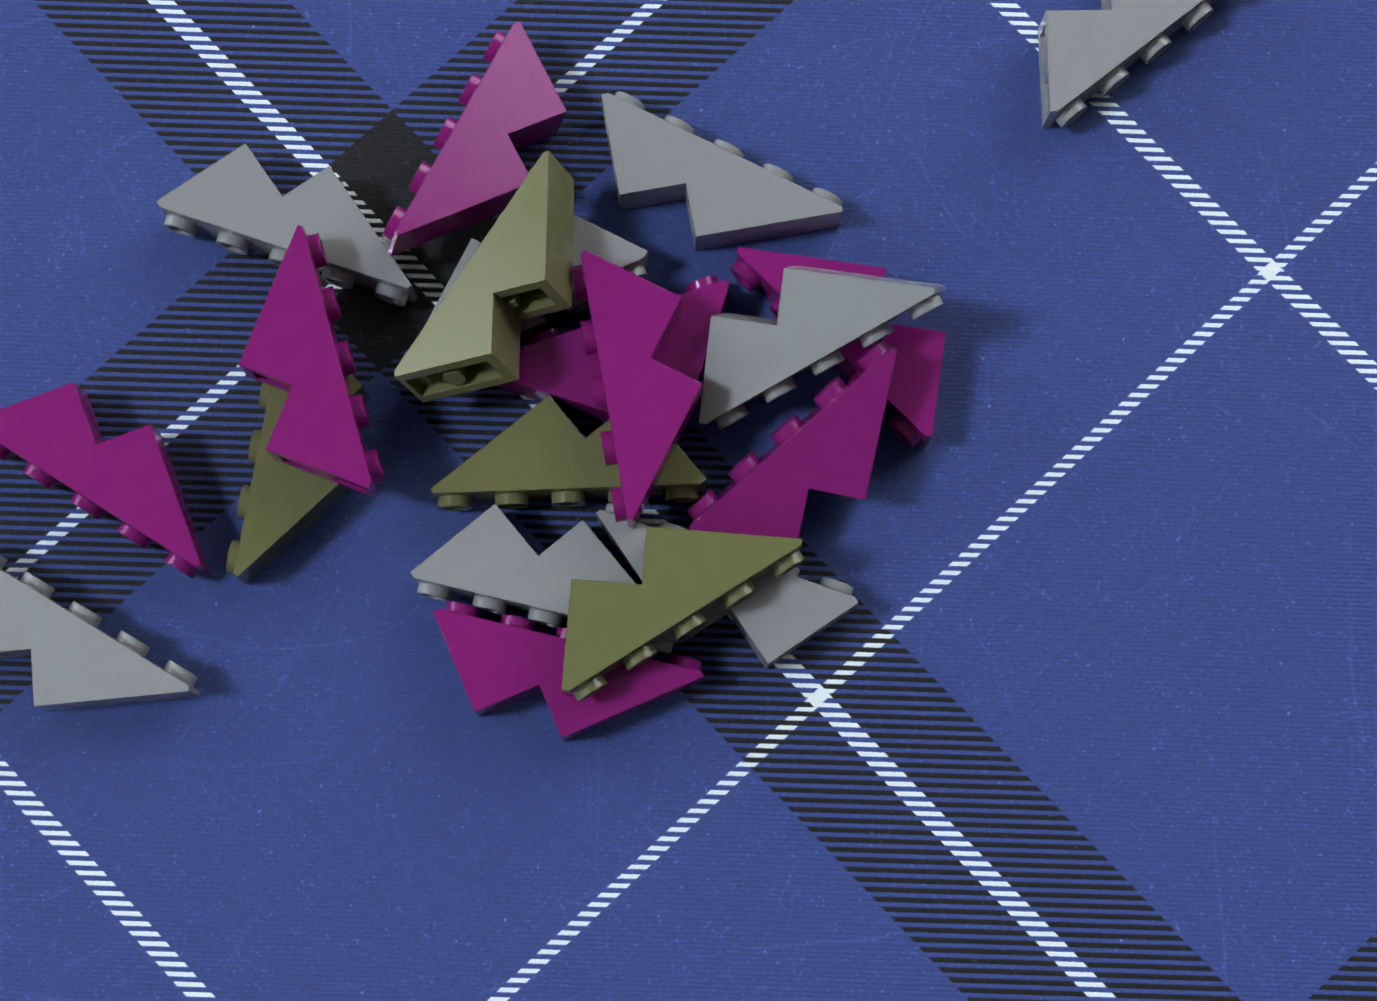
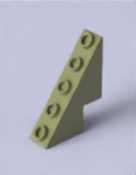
M549 150L543 152L536 164L531 168L504 211L499 215L491 230L469 259L461 274L441 303L436 307L433 315L409 350L404 354L394 371V377L423 403L519 380L521 320L572 308L571 267L573 266L575 180Z
M352 374L347 375L352 396L362 394L364 401L369 399L367 392ZM265 383L261 385L259 396L260 408L266 409L262 431H253L248 452L249 463L255 464L251 485L244 484L242 486L238 500L237 515L238 518L244 519L240 541L232 540L226 563L227 573L235 574L245 584L253 580L350 490V488L276 461L266 451L267 444L289 392Z
M549 395L430 489L438 501V509L442 511H466L472 509V501H495L499 509H522L529 507V499H551L552 506L578 507L586 504L585 497H608V503L613 504L610 488L621 486L617 464L606 466L600 432L611 430L610 422L608 420L588 437L584 438ZM678 444L671 454L651 495H665V502L691 503L699 500L698 493L706 489V478Z
M646 526L642 584L571 579L561 688L563 695H574L578 702L589 698L608 684L604 675L622 664L630 671L648 661L658 653L653 644L671 633L675 635L677 640L691 634L707 622L703 613L720 602H723L727 609L742 602L756 591L752 582L766 573L772 571L775 578L788 573L805 561L800 552L803 539Z

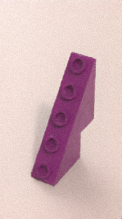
M520 21L513 23L508 34L499 30L496 32L483 57V60L490 63L483 78L475 73L472 74L458 101L466 106L458 121L451 117L447 118L433 145L441 150L434 164L431 165L423 161L408 188V191L415 194L407 210L397 206L382 234V236L392 241L388 250L390 257L502 213L528 175L516 150L557 134L567 111Z
M297 225L241 357L239 366L249 378L289 392L266 447V451L274 460L376 498L378 493L376 484L386 482L377 448L367 451L362 429L370 428L371 422L363 395L352 396L347 375L357 373L350 345L348 340L338 342L333 321L342 319L338 299L333 286L323 288L318 268L328 266L324 247L319 233L307 235L303 226Z
M743 247L737 248L736 262L730 267L732 275L743 287L750 292L758 288L772 302L769 309L777 320L783 270L786 267L799 265L885 277L886 268ZM890 324L894 332L883 338L887 345L890 343L896 344L898 351L884 412L892 419L889 427L902 442L909 447H913L916 443L919 446L927 447L933 435L946 332ZM858 340L840 350L845 360L837 366L851 378L862 368L856 362L857 359L871 346L863 348Z
M583 250L581 254L582 265L572 266L571 272L576 301L588 299L591 320L580 321L586 355L597 354L601 375L590 377L596 411L607 409L611 430L600 432L606 466L617 464L621 486L610 488L616 522L627 521L628 527L634 529L702 396L703 383L656 361L682 311V297L593 253Z
M708 276L693 281L685 287L687 292L678 295L682 297V311L656 360L701 382L705 371L711 316L724 312L729 297L730 282L725 280L718 281L717 276ZM591 316L583 319L582 321L591 320ZM581 328L560 334L558 329H551L531 336L527 339L528 345L520 348L519 380L493 386L540 402L550 395L560 408L604 422L609 420L607 409L596 411L590 377L601 375L597 354L586 355Z
M883 339L874 343L857 359L856 362L862 368L845 383L839 376L836 377L813 398L819 405L803 420L796 414L787 419L770 436L775 444L761 457H758L752 451L728 472L733 481L717 495L710 488L699 496V500L694 501L685 510L692 518L689 530L799 538L809 489L866 500L898 351L897 345L894 343L887 345Z
M75 382L0 409V458L6 461L10 453H14L28 462L23 473L40 484L53 490L57 482H60L76 492L70 502L99 520L106 511L123 523L117 532L145 550L151 541L162 546L170 552L164 561L191 579L195 578L199 570L204 574L211 573L163 437L151 424L104 441L88 395Z
M447 601L445 610L437 609L433 611L474 712L480 717L542 690L564 742L702 683L704 679L703 673L700 671L701 661L669 654L667 663L649 659L630 671L626 669L624 664L618 666L604 675L608 684L589 698L578 702L574 695L566 696L561 691L567 628L558 627L556 636L534 631V621L502 614L501 622L498 623L478 618L479 608L454 601Z

